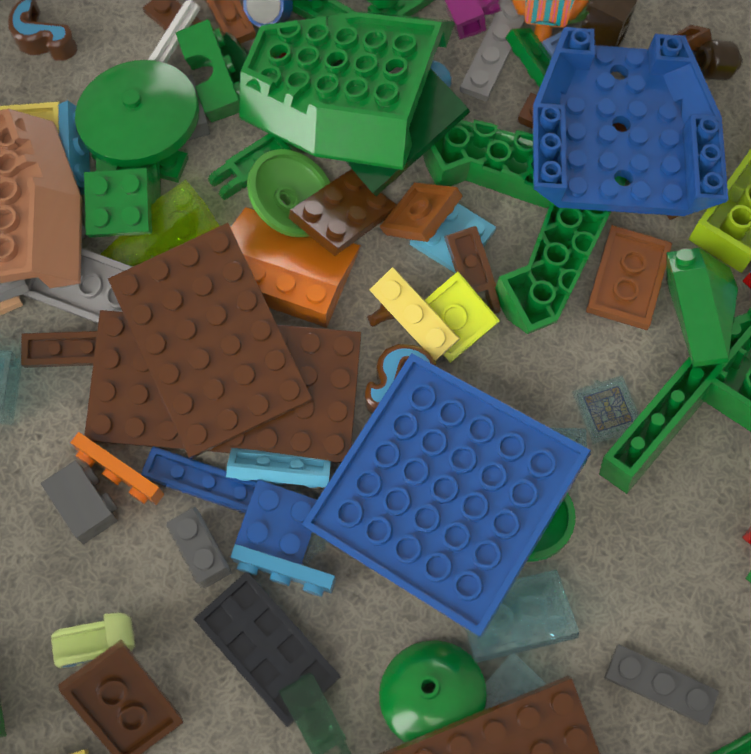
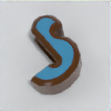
M20 0L14 5L9 15L8 28L15 43L22 52L28 55H42L50 52L52 59L55 61H65L76 54L77 44L67 24L38 22L40 10L36 0Z
M397 344L385 349L378 358L377 380L379 384L376 385L374 382H369L366 386L365 404L367 410L373 414L411 353L436 366V362L429 352L418 346Z

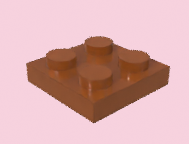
M414 182L397 206L380 225V228L387 236L428 242L436 234L437 229L447 216L453 212L463 195L457 187Z

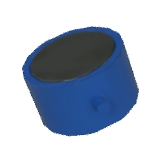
M243 0V9L250 22L260 27L261 25L286 22L293 10V0Z

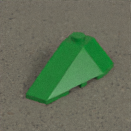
M700 248L666 252L667 285L693 367L728 363L738 295V286L731 268Z

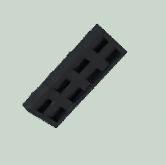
M248 572L239 577L194 618L195 622L287 728L341 678L339 673Z

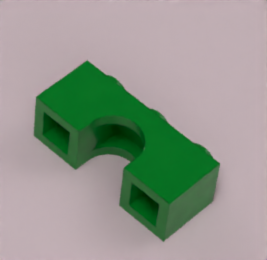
M209 19L175 32L183 56L192 71L205 66L213 68L211 77L206 82L195 86L204 113L210 122L239 113L240 82L234 83L231 73L236 72L230 55L224 56L221 47L225 46L226 43L220 28L214 29Z

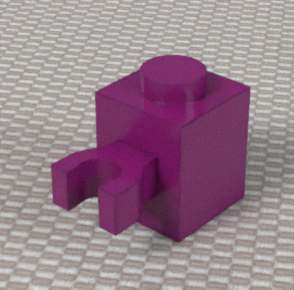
M445 0L447 13L450 20L454 21V29L459 40L486 31L484 15L495 14L501 11L498 3L500 0Z

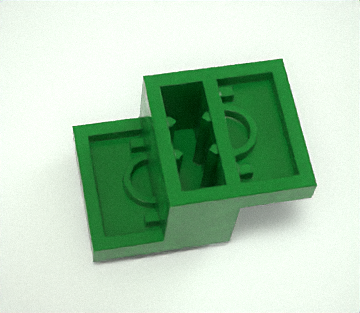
M96 157V171L84 172L86 236L92 238L152 234L151 211L161 210L160 161L140 167H120L108 164Z

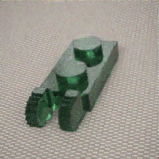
M311 672L278 691L311 754H325V752L337 746L339 754H351L345 743L347 738Z

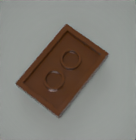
M350 169L293 207L288 218L331 254L336 256L383 222L397 204L383 193L375 196L358 175Z
M122 639L58 684L59 692L111 754H142L184 723L180 713Z

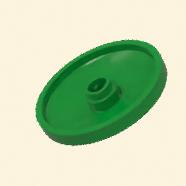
M155 60L129 61L109 68L89 83L78 100L75 111V124L85 147L98 159L120 167L146 166L169 157L188 141L199 119V102L191 81L176 67Z

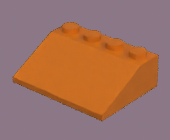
M245 207L231 226V230L268 307L327 328L361 245L353 243L334 256L311 236L291 237L284 235L268 226L255 210Z

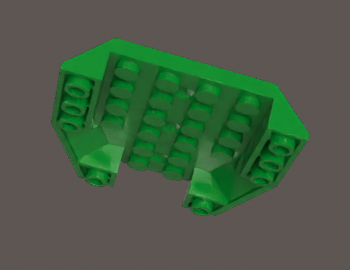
M352 12L261 25L241 70L239 117L241 120L315 157L404 170L412 147L409 127L437 48H447L454 28V21L377 12ZM282 53H287L284 57L275 59V57L280 56ZM338 60L344 61L342 64L338 66H331ZM396 67L403 68L399 73H389Z

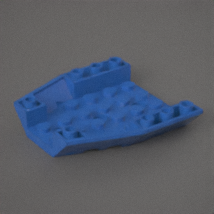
M564 27L533 104V189L559 208L686 216L727 202L728 188L722 116L686 37L655 34L648 49L595 45L594 29ZM619 72L625 79H615L611 73ZM612 124H623L627 131L619 132ZM617 176L624 177L629 181L630 185L621 186L614 178Z

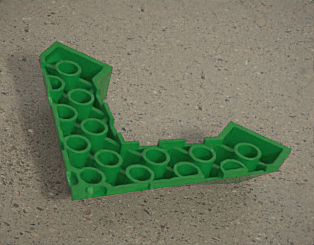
M474 119V122L461 120L423 154L426 168L435 185L453 186L469 181L548 209L527 266L499 276L495 287L500 307L507 320L526 334H530L557 323L611 211L559 208L534 190L532 133L516 130V133L497 129L498 125L476 119ZM621 176L614 178L621 186H624L627 181L626 178Z

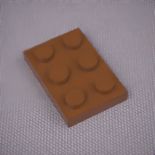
M611 225L585 312L648 330L666 269V252L671 251L672 242Z

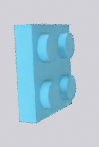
M457 203L453 212L447 216L437 229L436 234L428 242L410 240V245L456 273L444 237L476 226L484 247L495 232L496 226Z

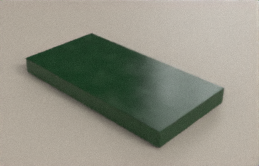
M430 68L409 127L412 147L404 170L347 161L346 163L370 191L377 196L470 113V110Z

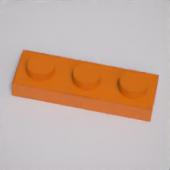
M80 432L70 442L77 449L78 452L75 456L90 467L96 463L105 469L102 475L113 484L118 486L122 481L131 487L128 493L142 504L149 500L157 505L165 495L157 485Z

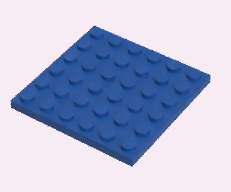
M411 353L307 515L302 526L482 638L589 458L591 450Z

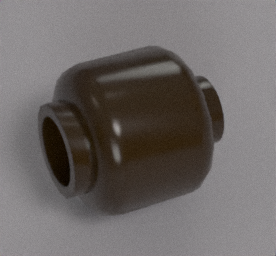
M708 40L697 50L695 59L705 79L729 80L740 69L742 64L740 50L732 41Z

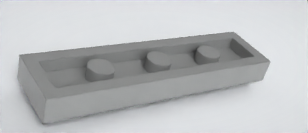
M502 0L500 4L501 11L495 14L460 86V92L486 102L488 101L512 50L505 37L511 29L522 28L525 23L524 16L516 12L511 0Z

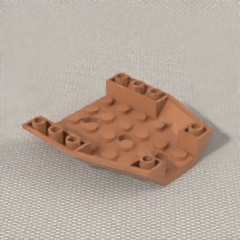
M12 109L0 110V283L38 277L49 288L81 284L83 199L56 125L53 121Z

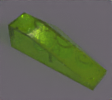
M184 180L151 205L152 234L119 236L100 255L134 267L220 225L205 201L188 181Z

